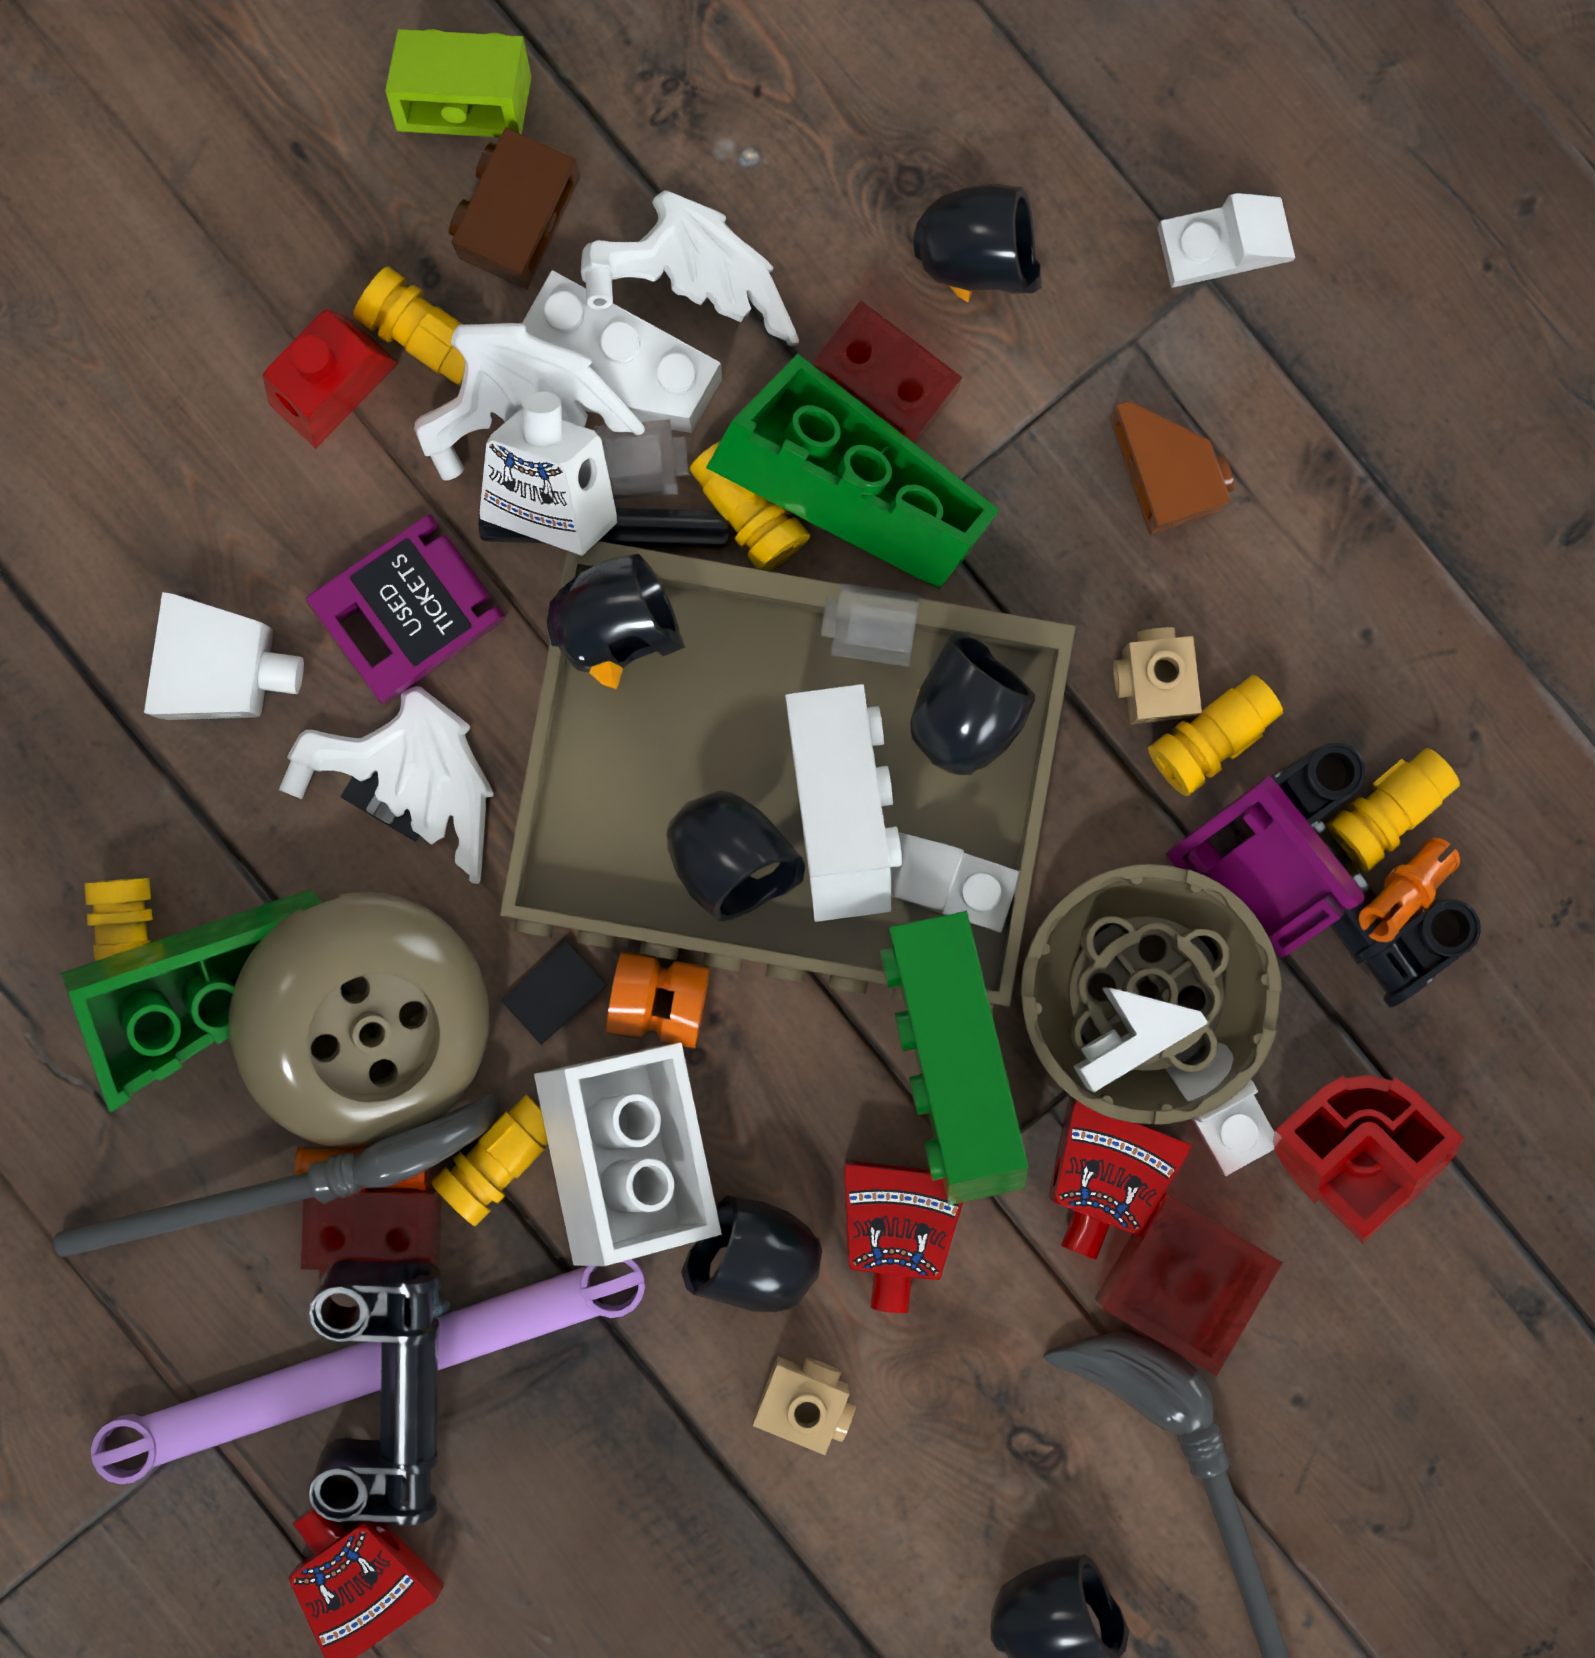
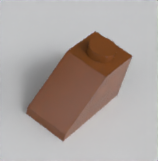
M1131 401L1116 405L1109 418L1149 535L1221 512L1231 502L1228 492L1234 491V479L1229 463L1223 454L1215 456L1210 440Z

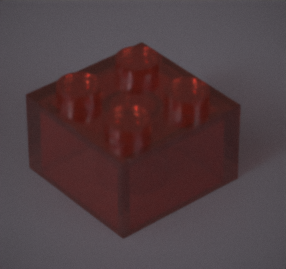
M1165 1192L1139 1235L1132 1234L1094 1299L1104 1310L1217 1376L1283 1262Z

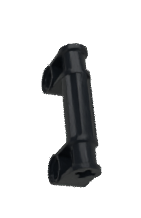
M1328 743L1309 751L1286 769L1282 768L1271 775L1362 890L1364 901L1352 910H1348L1343 906V916L1331 924L1330 927L1347 948L1356 964L1364 963L1386 992L1383 1001L1389 1008L1404 1002L1419 992L1438 973L1468 953L1477 944L1481 934L1479 917L1472 907L1457 899L1434 900L1427 909L1419 914H1413L1399 930L1396 937L1389 942H1378L1368 936L1382 922L1379 916L1366 930L1363 931L1361 928L1359 913L1377 895L1321 819L1354 795L1362 786L1365 778V764L1361 755L1353 747L1343 743ZM1325 755L1337 757L1343 762L1346 769L1345 782L1336 791L1325 788L1319 783L1316 776L1318 762ZM1446 909L1456 916L1459 922V933L1452 943L1443 946L1434 939L1431 932V924L1434 917Z
M348 1259L333 1263L321 1275L309 1312L311 1324L317 1333L328 1340L337 1342H381L380 1440L336 1439L327 1444L321 1452L310 1486L309 1498L317 1514L327 1520L336 1522L377 1521L398 1525H416L433 1518L437 1512L436 1497L431 1493V1469L435 1467L438 1460L437 1399L438 1336L440 1334L439 1320L433 1316L434 1288L440 1284V1269L432 1263L418 1260L372 1262ZM338 1293L347 1294L354 1298L358 1305L353 1307L340 1306L330 1296ZM345 1475L354 1480L355 1483H339L331 1476ZM403 1501H408V1505H403Z

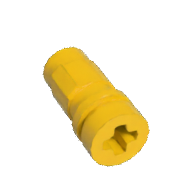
M390 266L383 268L364 290L353 311V318L370 331L378 328V336L387 343L395 340L405 347L406 352L438 375H444L461 388L465 371V360L463 355L451 345V339L456 327L462 323L440 307H434L423 299V290L415 284L406 287L407 279Z
M719 441L698 456L690 466L689 471L702 486L703 493L726 521L728 520L738 533L735 541L740 548L744 550L750 549L747 557L756 569L771 571L798 552L809 540L811 534L797 517L789 518L791 512L706 468L720 443Z
M1252 674L1234 689L1230 688L1204 708L1202 713L1192 722L1181 721L1172 728L1173 735L1168 733L1163 735L1148 747V752L1163 777L1175 790L1187 797L1205 783V776L1211 778L1222 770L1221 762L1227 757L1235 759L1263 737L1262 733L1265 732V728L1283 714V708L1270 687L1259 677Z
M1426 748L1410 762H1405L1403 759L1398 761L1372 783L1370 787L1374 791L1366 799L1358 797L1348 805L1349 812L1346 810L1340 811L1325 826L1355 867L1365 873L1369 872L1385 858L1384 851L1390 853L1400 845L1399 837L1407 830L1415 828L1442 805V801L1460 786L1459 779L1451 766L1438 753Z
M129 878L84 883L86 905L93 906V913L87 914V925L94 926L95 944L93 945L94 961L150 943V940L147 938L146 921L153 920L152 909L145 908V900L151 899L149 878Z
M526 1094L509 1112L505 1111L492 1124L491 1128L478 1139V1143L467 1154L460 1151L453 1158L456 1165L452 1169L445 1166L430 1181L437 1192L473 1226H477L490 1213L491 1210L487 1205L492 1200L498 1204L506 1196L502 1190L514 1178H518L546 1150L545 1147L548 1145L541 1107Z

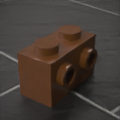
M505 127L497 145L489 142L482 152L475 174L476 178L480 179V182L471 201L463 199L457 206L450 222L449 235L454 236L451 243L460 260L528 290L580 179L575 158Z

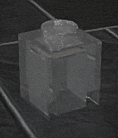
M670 419L641 422L645 427V432L641 435H635L633 432H613L607 425L594 426V431L602 441L613 499L678 494L677 476L689 475L685 437L673 438Z
M842 583L840 599L827 598L821 636L834 638L831 655L909 667L919 606V595Z

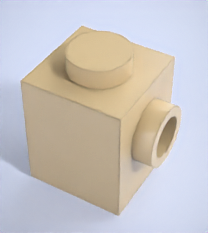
M1173 627L1137 632V642L1128 643L1122 649V659L1114 660L1113 662L1117 698L1127 697L1130 725L1189 719L1202 713L1194 637L1176 638L1175 628Z
M777 1355L754 1412L753 1426L826 1455L832 1439L843 1442L852 1422L856 1406L847 1402L850 1395L849 1386L847 1383L839 1381L842 1373L839 1369L810 1357H806L804 1364L800 1365Z

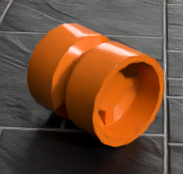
M621 951L611 992L606 1032L642 1039L649 1031L656 1032L660 1043H682V1047L695 1049L702 1021L710 967L674 961L668 969L660 967L656 957ZM659 988L675 991L671 1013L655 1011Z

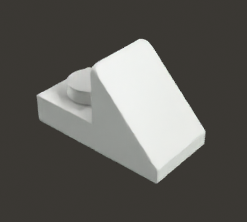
M1241 193L1230 194L1221 208L1162 220L1157 227L1171 288L1286 263L1295 259L1281 197Z
M898 832L902 866L891 867V897L944 915L967 911L971 924L998 933L1002 932L1015 892L1018 876L1017 870L963 853L964 850Z
M1104 987L1103 990L1129 1033L1120 1038L1114 1029L1091 1041L1081 1049L1086 1059L1073 1067L1085 1087L1095 1092L1208 1024L1201 1011Z
M1217 1043L1218 1050L1215 1059L1208 1067L1200 1071L1187 1072L1174 1067L1165 1068L1187 1101H1192L1207 1094L1217 1087L1228 1075L1233 1063V1054L1225 1044ZM1201 1049L1182 1063H1189L1199 1056ZM1252 1080L1235 1096L1219 1107L1201 1116L1192 1118L1207 1149L1224 1176L1274 1150L1273 1137L1275 1132L1254 1096L1258 1090Z

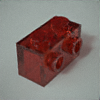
M861 300L814 359V366L916 445L958 392L962 380L958 373Z
M369 1188L345 1199L338 1197L325 1205L314 1197L304 1199L301 1269L319 1270L320 1280L321 1275L328 1266L337 1261L348 1259L372 1262L418 1260L432 1263L437 1267L440 1266L442 1196L436 1189L426 1188V1190Z

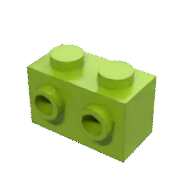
M398 29L385 89L396 130L398 132L500 138L506 127L522 134L532 79L523 36H510L501 33L475 34L443 32L436 29Z

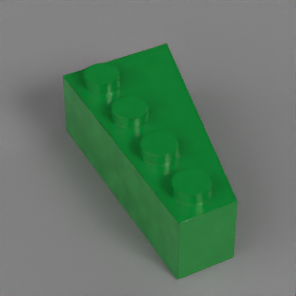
M798 353L732 420L706 466L707 469L937 589L944 585L967 557L1000 511V509Z
M311 889L60 973L100 1092L109 1113L130 1101V1095L155 1079H158L160 1082L182 1068V1062L214 1042L218 1045L229 1038L231 998L236 981L245 962L262 938L283 919L299 909L304 911L323 903Z
M967 911L890 927L891 948L880 950L888 989L899 986L901 989L905 1011L894 1013L902 1051L914 1049L919 1074L909 1076L917 1116L928 1114L933 1139L924 1141V1147L932 1181L943 1180L948 1206L1024 1189L1029 1167Z

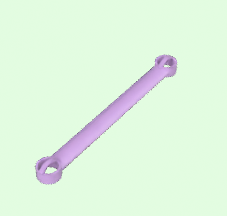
M633 1258L622 1261L631 1267L633 1272L611 1281L590 1286L591 1273L598 1266H584L437 1316L436 1318L440 1324L438 1370L600 1315L609 1318L622 1317L633 1311L642 1300L647 1284L645 1271L639 1260ZM638 1285L637 1293L622 1305L612 1306L605 1303L603 1305L597 1300L598 1298ZM363 1341L145 1416L135 1414L119 1416L103 1426L94 1437L91 1447L92 1463L98 1474L109 1482L117 1484L133 1483L161 1464L381 1390V1342ZM127 1426L134 1428L144 1437L130 1444L106 1451L107 1437L118 1427ZM146 1451L149 1453L145 1465L135 1470L118 1469L112 1464Z

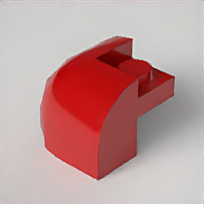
M1343 1075L1322 1087L1275 1130L1273 1145L1283 1167L1314 1204L1319 1200L1363 1244L1403 1206L1407 1208L1436 1179L1454 1158L1464 1138L1415 1090L1394 1077L1392 1081L1370 1075L1345 1078Z

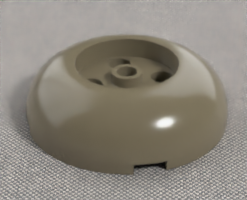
M1153 864L1132 865L1099 874L1070 891L1047 914L1037 929L1025 958L1021 979V1008L1030 1043L1039 1061L1054 1081L1071 1097L1084 1106L1117 1120L1154 1125L1171 1124L1201 1116L1219 1107L1243 1089L1257 1073L1265 1061L1277 1033L1275 1028L1279 1013L1280 992H1282L1281 975L1273 946L1265 929L1247 905L1229 889L1217 881L1189 869L1185 870L1167 865ZM1149 934L1159 936L1165 944L1164 956L1154 963L1145 961L1139 954V943ZM1098 973L1107 974L1112 978L1115 989L1136 995L1139 993L1137 985L1143 981H1148L1156 989L1155 1000L1178 1005V995L1184 987L1193 985L1202 991L1204 1003L1199 1011L1202 1012L1208 1024L1095 1092L1088 1090L1073 1067L1086 1059L1081 1049L1091 1041L1114 1029L1120 1038L1128 1034V1030L1109 999L1097 1001L1090 996L1088 983L1092 976ZM1217 1043L1225 1044L1233 1054V1063L1228 1075L1217 1087L1207 1094L1192 1101H1187L1165 1068L1174 1067L1187 1072L1200 1071L1208 1067L1215 1059L1218 1050ZM1201 1049L1199 1056L1189 1063H1182Z
M354 892L338 895L339 898L320 903L304 911L299 909L274 926L262 938L245 962L235 984L229 1011L230 1047L233 1050L236 1066L244 1085L262 1110L276 1123L306 1140L324 1146L343 1149H365L381 1139L413 1129L444 1116L459 1101L474 1079L484 1056L490 1027L488 993L479 964L460 935L448 923L431 910L402 897L384 893ZM360 976L366 979L367 989L365 994L357 993L346 998L342 997V984ZM410 1001L421 1002L423 1004L422 1012L409 1020V1026L403 1025L399 1021V1012L402 1006ZM370 1022L377 1023L372 1032H364L359 1037V1032L365 1024ZM322 1034H330L337 1039L336 1051L328 1058H324L320 1053L311 1054L312 1042ZM387 1059L393 1062V1069L387 1077L379 1081L370 1080L369 1071L376 1061Z

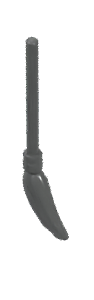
M487 1094L480 1100L458 1108L428 1123L381 1139L357 1155L351 1152L341 1153L329 1157L328 1160L314 1162L309 1166L308 1172L58 1232L53 1238L54 1251L61 1257H67L313 1197L325 1205L338 1197L345 1199L348 1196H353L355 1193L358 1194L362 1188H382L395 1185L437 1165L489 1130L499 1114V1099L496 1094Z
M1125 1331L1091 1336L1048 1350L1043 1356L1048 1363L1100 1385L1126 1402L1155 1425L1177 1434L1184 1457L1188 1459L1191 1474L1195 1478H1202L1262 1657L1290 1658L1226 1471L1231 1466V1460L1224 1449L1226 1444L1220 1433V1427L1214 1422V1403L1211 1392L1196 1368L1174 1350L1154 1340Z

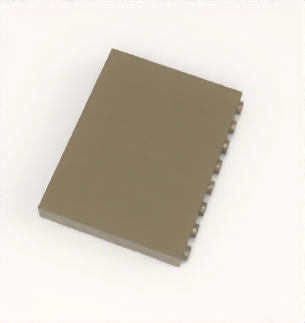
M601 541L595 543L583 556L567 551L560 589L578 574L603 561L640 554L653 569L668 596L686 648L666 656H662L656 651L630 662L623 668L618 688L613 689L601 685L589 672L578 671L566 659L559 647H552L550 640L500 916L516 918L514 931L551 938L554 925L579 930L577 943L611 949L615 947L616 937L642 941L639 954L677 960L679 948L705 952L702 965L740 971L742 959L767 963L765 976L803 983L805 970L829 974V988L863 994L867 992L868 982L887 985L880 950L891 948L889 928L944 916V914L891 897V912L815 922L785 694L864 684L867 707L879 706L883 727L884 745L873 746L876 767L888 766L891 780L893 805L882 806L885 828L897 826L898 832L963 849V853L1018 871L1015 892L1002 932L998 933L970 923L991 1013L993 1015L994 1004L1010 1007L1076 626ZM955 632H970L989 648L997 661L1018 676L1035 694V702L1025 726L1008 749L985 768L976 770L971 775L948 773L931 764L930 759L913 741L910 732V720L916 704L917 689H920L948 638ZM719 790L732 792L742 797L765 814L801 855L806 865L803 882L787 894L773 898L747 914L721 922L699 905L680 881L668 851L666 836L669 822L687 802ZM780 862L759 869L751 876L759 879L768 875L777 868ZM900 986L893 988L891 999L903 1001Z

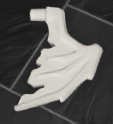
M663 191L652 202L658 214V222L639 242L598 240L588 243L582 251L581 276L582 280L586 282L587 304L592 309L603 310L613 304V279L636 277L655 282L661 277L664 270L671 280V289L677 295L687 296L691 301L699 305L708 297L719 314L739 322L751 310L748 301L749 297L752 304L762 313L764 325L769 334L785 340L790 346H797L799 343L796 330L777 287L769 272L773 271V266L740 239L724 223L726 216L714 209L670 191Z
M523 323L458 325L453 333L451 345L463 355L465 360V371L459 395L443 406L416 419L414 426L425 456L431 457L442 480L446 481L458 477L464 471V466L453 444L470 432L478 429H488L494 418L493 412L501 417L504 422L508 421L519 410H522V400L524 397L534 392L546 391L558 395L561 399L562 420L585 428L588 415L578 401H580L587 408L599 413L604 418L605 424L613 432H633L635 435H641L645 432L644 425L599 375L589 367L592 363L591 358L550 344L528 334Z
M415 686L400 694L401 707L394 719L362 738L338 736L317 730H305L299 734L287 756L291 762L279 787L280 791L302 799L314 770L342 772L355 777L361 782L371 778L372 774L377 771L379 784L375 795L378 801L388 804L391 812L397 817L402 816L405 810L408 809L412 818L410 823L412 830L421 835L431 845L445 837L449 816L454 817V828L459 838V846L455 852V863L470 875L469 881L471 883L479 884L483 861L486 798L493 797L494 793L467 742L465 734L470 730L469 724L422 687Z

